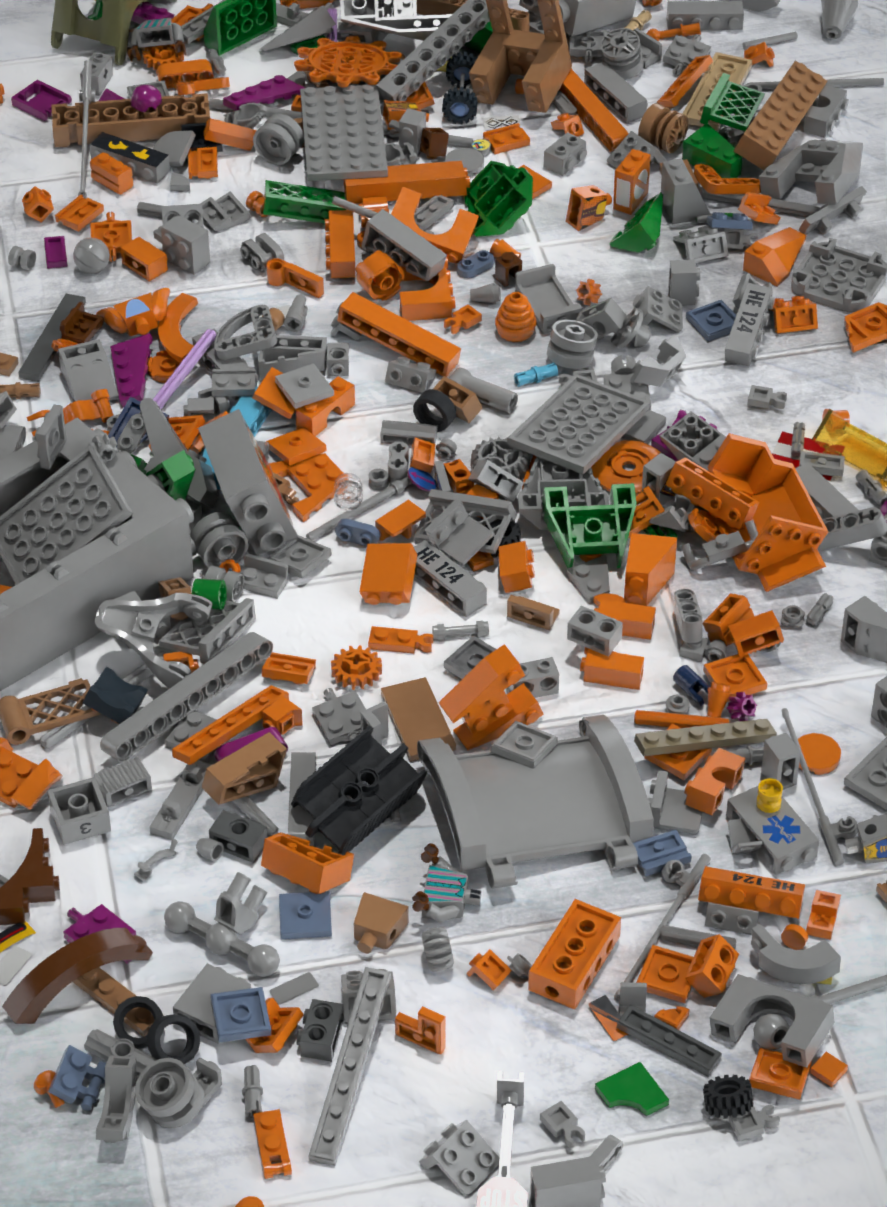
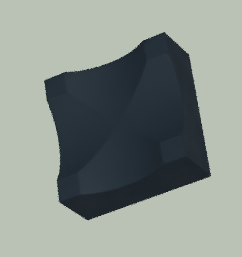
M106 666L98 680L90 687L83 704L90 707L93 711L110 718L113 722L121 724L136 712L142 704L148 689L125 682L114 670Z

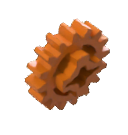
M174 44L145 47L143 60L148 68L153 67L155 71L161 64L182 62L184 60V52H179L177 58Z
M361 645L357 649L349 646L348 651L340 649L341 655L334 654V660H331L332 677H335L336 683L342 682L343 688L351 685L352 690H355L356 686L364 689L365 684L373 686V680L379 681V675L382 674V659L378 658L377 652L371 653L370 647L362 650Z

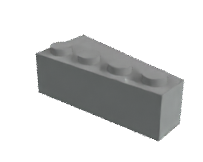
M384 209L367 221L361 245L362 250L366 252L368 250L373 252L381 250L383 253L388 254L398 265L404 266L407 272L426 281L432 279L443 269L447 255Z

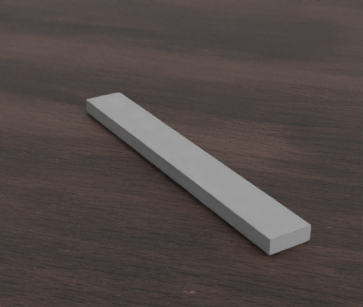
M369 967L364 969L308 1157L310 1161L336 1165L391 979V972Z

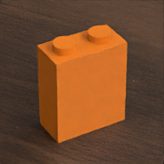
M412 543L367 544L359 591L366 603L372 605L379 603H391L394 605L410 603L418 555Z

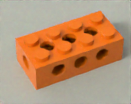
M574 899L530 968L528 990L575 1010L620 937L621 917Z

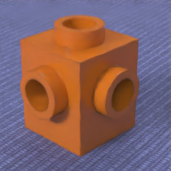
M36 186L26 192L22 199L25 213L41 223L54 210L49 192L44 189L41 190Z

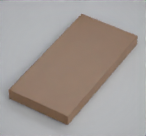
M426 677L381 688V695L388 704V711L402 743L408 747L406 753L410 762L419 760L417 752V742L419 740L440 737L445 744L448 743L452 751L456 750L455 740Z

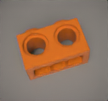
M720 934L703 939L693 957L685 979L703 998L719 995L727 987V981L735 969L739 953Z

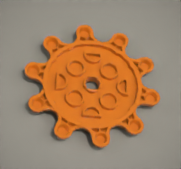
M348 36L343 42H334L328 38H320L317 40L319 47H301L297 50L299 57L303 60H296L294 66L297 71H311L309 78L312 82L330 80L332 83H337L341 88L348 87L350 83L359 84L361 81L369 85H376L381 75H388L397 66L392 63L400 62L402 53L397 51L386 52L387 43L385 41L362 43L358 36Z

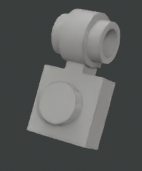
M702 638L697 643L683 641L679 656L702 661L704 656H707L711 662L725 657L727 647L722 640H714L709 645V639Z

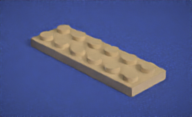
M718 52L714 54L713 62L704 73L682 113L688 117L689 125L699 127L704 125L700 123L704 105L722 74H729L730 82L742 85L752 67V60ZM711 120L708 123L717 131L721 126L720 123Z

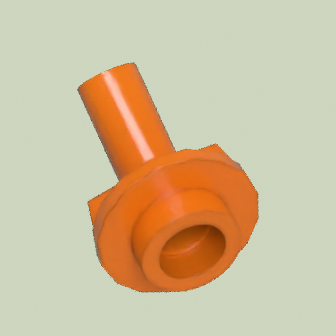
M47 1070L36 1077L34 1090L40 1095L48 1093L54 1107L57 1108L65 1104V1102L48 1092L55 1072Z

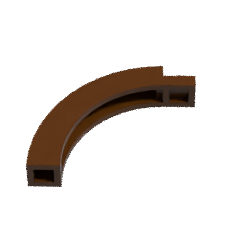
M112 928L94 932L67 944L38 964L15 987L2 1007L15 1024H35L42 1011L53 998L80 976L97 967L116 961H148L153 952L147 946L145 939L138 935L133 936L127 928Z

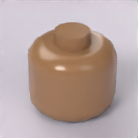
M270 308V314L276 331L284 324L285 317L279 309Z

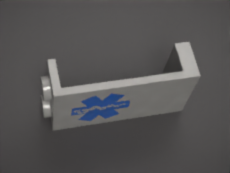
M758 786L728 799L726 816L730 820L741 818L756 838L762 841V845L774 858L773 873L775 875L789 871L803 862H809L817 856L819 839L783 797H781V808L774 813H765L757 807Z

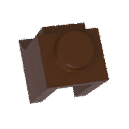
M513 252L503 253L501 257L495 259V274L492 276L504 287H507L509 285V273L515 278V274L522 271V260Z

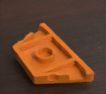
M878 302L845 316L844 325L853 353L887 339V305Z

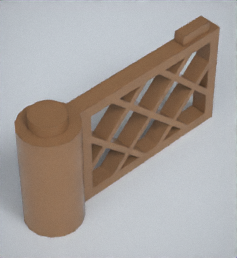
M80 678L68 682V685L19 699L15 696L2 697L0 699V721L9 743L14 745L23 744L33 734L101 715V713L92 709L85 711L80 709L91 687L88 679L83 680ZM86 689L82 696L74 694L75 691ZM53 697H63L59 703L50 701ZM69 699L77 702L74 707L65 704ZM33 703L39 704L36 710L28 708L26 705ZM46 706L54 708L50 714L42 712ZM60 711L68 712L67 716H57ZM37 717L45 719L43 723L33 725Z

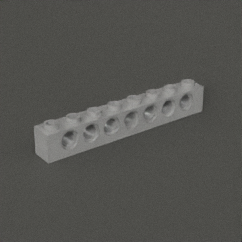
M467 0L376 85L379 97L383 100L406 101L407 97L418 90L422 83L431 78L437 69L443 66L452 55L456 54L466 42H469L490 21L486 0Z

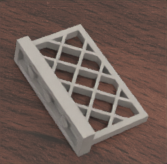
M431 489L428 495L430 502L425 511L426 517L421 520L414 534V539L420 542L426 540L431 543L428 535H423V533L437 518L432 519L431 517L434 509L444 511L455 499H458L463 503L471 518L476 516L483 517L484 519L479 521V523L483 526L488 525L493 533L494 540L491 546L484 545L479 551L495 554L509 522L515 521L517 513L511 501ZM496 519L502 520L501 524L494 528L489 524Z
M245 598L241 603L226 600L223 610L211 609L207 622L195 621L190 617L181 620L159 640V647L200 656V663H207L225 650L256 620L254 599Z

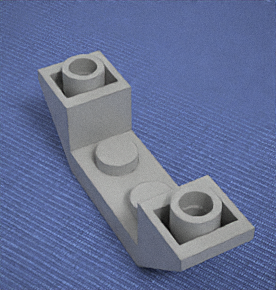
M673 335L668 340L664 339L658 347L660 352L657 359L663 363L659 364L649 356L643 361L639 360L632 369L634 374L630 380L636 383L661 387L675 375L686 358L678 337Z

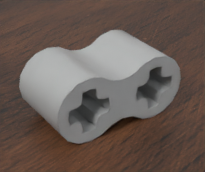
M394 442L389 446L388 482L390 484L408 476L409 448L404 442Z

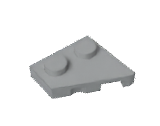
M606 555L567 569L568 578L589 604L593 603L594 596L610 593Z

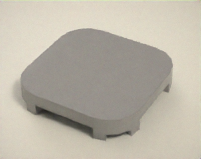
M829 238V242H820L818 244L814 241L810 244L809 252L799 267L793 269L792 291L797 296H804V298H808L810 301L845 312H856L868 307L886 280L887 264L881 259L882 254L875 251L872 256H867L836 246L837 239Z

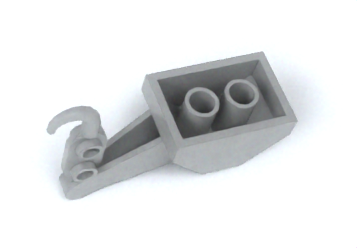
M144 398L140 403L141 412L134 414L130 418L118 439V452L127 451L129 454L134 452L147 431L154 456L150 458L144 469L149 472L161 462L184 450L192 458L194 468L196 469L187 495L213 508L219 495L212 467L206 464L207 459L191 449L187 451L157 402L151 398Z

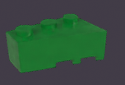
M709 124L703 125L683 141L682 160L687 159L689 164L693 166L697 164L709 165L721 178H737L742 172L743 157L734 152L735 148Z
M183 450L161 462L145 475L153 474L157 476L162 482L165 492L174 500L178 498L186 500L196 469L194 468L192 458Z

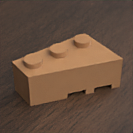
M268 732L206 768L201 788L218 805L277 787L287 748Z

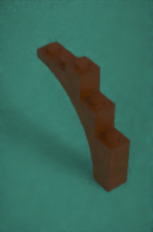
M33 828L31 844L24 861L16 873L0 887V925L25 923V913H30L29 903L56 901V891H60L59 875H54V868L50 866L49 857H45V853L50 852L49 838H44L43 828Z

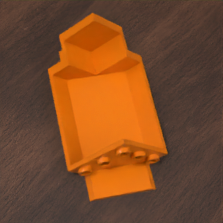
M728 433L707 468L712 474L760 502L752 518L758 531L756 539L748 551L732 557L738 570L757 574L765 591L768 592L826 567L817 549L827 535L828 530L793 463L774 459L766 442ZM713 517L721 534L729 535L739 531L744 542L751 540L746 527L741 530L733 529L728 526L726 521Z

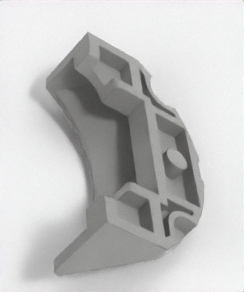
M676 494L675 505L667 507L663 513L651 518L649 522L683 532H694L695 530L688 520V515L695 508H698V512L703 510L709 513V511L703 507L693 505L685 496Z

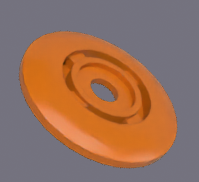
M623 440L616 442L590 468L592 469L595 479L598 478L603 489L610 492L612 484L634 483L635 494L638 495L642 492L643 466L661 452L643 442ZM625 464H632L636 468L634 470L627 471L623 469L622 466Z

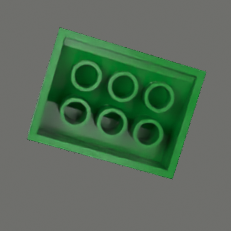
M226 0L214 6L204 28L205 47L215 49L220 56L276 28V0Z

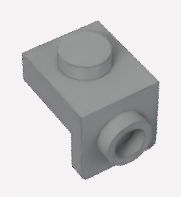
M212 388L199 391L198 398L212 396ZM214 396V407L217 415L225 411L228 412L230 402L227 396Z
M199 1058L196 1061L197 1070L193 1075L201 1083L204 1090V1102L202 1105L204 1106L222 1085L221 1069L217 1064Z

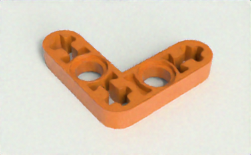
M229 77L174 83L175 94L188 95L194 94L195 91L230 87Z
M697 164L694 166V175L697 181L708 193H761L759 179L721 178L709 165Z

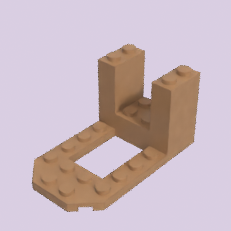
M486 0L493 33L469 72L472 89L475 96H477L478 103L493 105L510 75L514 74L524 76L522 84L528 110L547 112L572 68L559 0H537L544 34L513 30L507 0Z

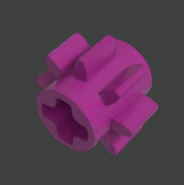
M736 692V697H729L730 701L728 702L727 710L731 714V719L748 721V717H755L754 713L757 704L752 699L753 695H746L745 692Z

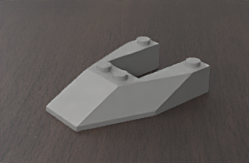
M340 0L342 22L421 41L428 38L452 15L417 16L416 0Z
M828 139L809 140L769 165L759 176L761 194L780 200L796 180L815 182L817 203L837 205L859 177L863 143Z

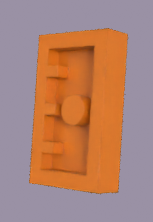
M746 192L741 199L738 210L754 221L777 225L781 218L775 214L773 208L768 206L771 200L769 195Z

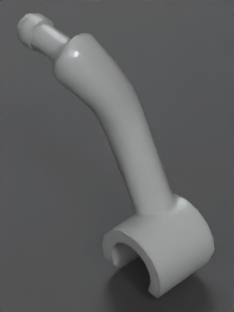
M172 840L170 849L160 850L146 862H139L137 866L140 869L134 875L142 881H147L152 874L151 865L160 859L176 854L174 849L178 843L177 840Z

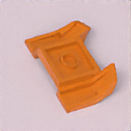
M0 737V801L13 808L20 804L31 810L55 782L61 780L63 775L47 759H44L37 765L13 753V748L8 740Z

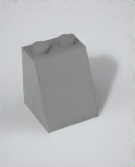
M682 158L663 161L661 192L663 194V207L671 223L695 221L696 216L709 215L710 212Z

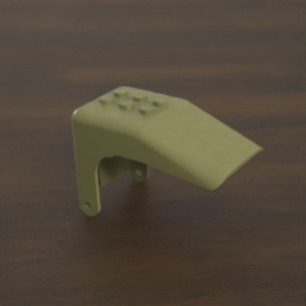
M55 0L51 46L58 49L62 44L63 34L97 40L102 44L115 47V64L122 65L127 55L129 28L133 13L141 2L149 0H102L103 12L102 17L98 20H92L84 16L79 9L78 0Z

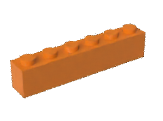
M354 292L339 307L338 322L416 363L430 364V368L437 369L436 373L443 377H447L459 362L460 347Z

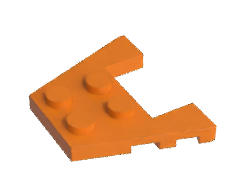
M326 453L292 465H288L284 461L269 463L273 473L281 477L289 475L308 496L292 504L293 512L302 522L307 521L313 511L317 512L320 510L322 504L327 499H333L349 485V478Z

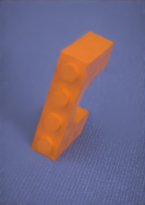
M402 187L391 215L425 238L432 245L442 249L447 255L448 262L458 264L464 257L479 216L460 209L449 231L437 235L429 234L421 230L414 219L422 194Z
M447 257L443 269L428 281L434 284L433 287L426 290L400 292V312L402 318L414 321L452 317V309H455L456 305L455 297L453 296V285L449 283L451 282L450 270H446L448 269ZM399 265L405 274L404 281L424 280L407 272L404 266Z
M601 599L599 608H594L596 612L623 622L622 636L651 640L655 625L656 607ZM585 647L584 654L587 656L586 658L582 657L580 671L584 672V682L640 690L644 672V657L614 651L609 656Z

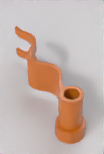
M99 389L91 394L92 399L74 401L64 407L65 424L77 417L81 421L101 418L102 422L106 423L109 417L114 416L109 403L110 396L108 390ZM50 410L38 411L26 417L27 421L45 417V414L50 412ZM36 430L32 432L33 437L35 436Z

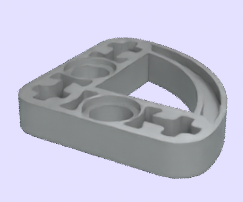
M257 305L230 318L220 328L215 337L214 347L217 357L221 360H227L273 347L277 343V337L269 307L267 305ZM253 322L254 332L230 338L241 327Z

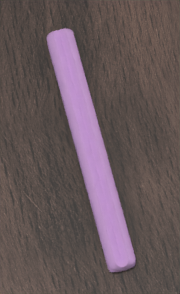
M207 329L155 395L153 400L157 402L160 409H162L214 342L216 337L214 330Z

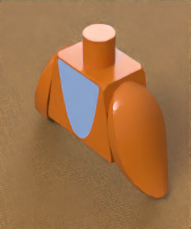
M162 288L156 290L153 295L148 293L113 305L114 308L107 307L101 309L96 315L103 317L104 322L118 333L123 334L127 332L129 336L145 335L151 329L157 328L158 321L165 317L170 289Z

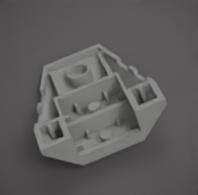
M537 457L530 470V476L528 480H525L524 488L518 495L519 513L540 530H549L543 515L542 497L544 487L567 486L569 506L609 505V497L606 490L603 491L598 478L595 479L591 468L584 474Z

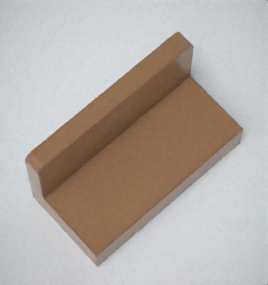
M510 595L507 600V617L546 630L551 629L560 614V609L521 596Z

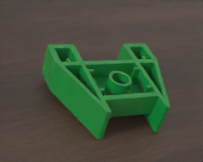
M634 483L612 484L609 495L610 505L569 506L567 486L544 487L542 497L544 521L567 569L573 567L574 555L612 553L616 554L617 569L621 568L637 504Z

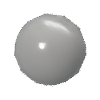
M766 1014L757 1020L753 1028L754 1039L762 1048L773 1051L782 1048L781 1041L789 1030V1025L780 1015Z

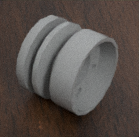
M618 28L607 32L602 37L600 47L603 62L611 67L619 76L626 80L637 76L642 71L644 66L640 38L635 31L628 28Z

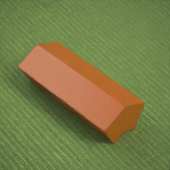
M210 118L206 121L204 139L251 151L254 145L253 137L257 130Z

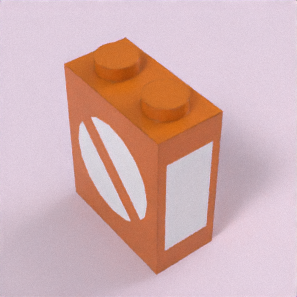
M632 149L615 170L614 210L632 215L648 194L651 154Z

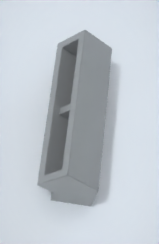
M383 420L380 432L381 443L392 444L400 441L412 446L416 437L436 444L438 425Z

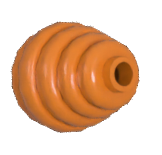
M513 292L507 295L497 312L495 325L501 338L510 342H522L533 335L537 325L534 309L531 307L528 298L520 292Z

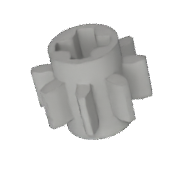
M107 433L96 435L92 442L89 443V445L91 444L97 449L103 462L110 461L114 458L115 453H118L116 448L118 444L115 438H109Z

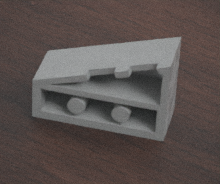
M276 335L277 343L273 347L260 350L258 361L259 382L263 381L272 367L282 373H286L314 363L320 372L326 370L327 337Z

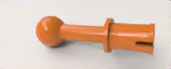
M699 23L683 26L680 24L681 28L664 31L650 29L646 34L659 41L660 39L675 37L676 35H682L683 37L695 34L701 35Z

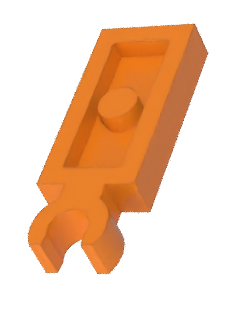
M372 626L368 647L372 650L415 654V649H420L422 652L430 653L432 652L431 643H433V635L426 633L419 636L418 630Z

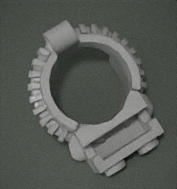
M260 103L241 105L239 107L240 110L235 111L234 116L231 112L226 113L224 121L254 129L267 114V106Z
M409 142L404 143L405 148H401L400 144L394 146V143H386L387 166L416 164L417 155L414 153L413 146H410Z

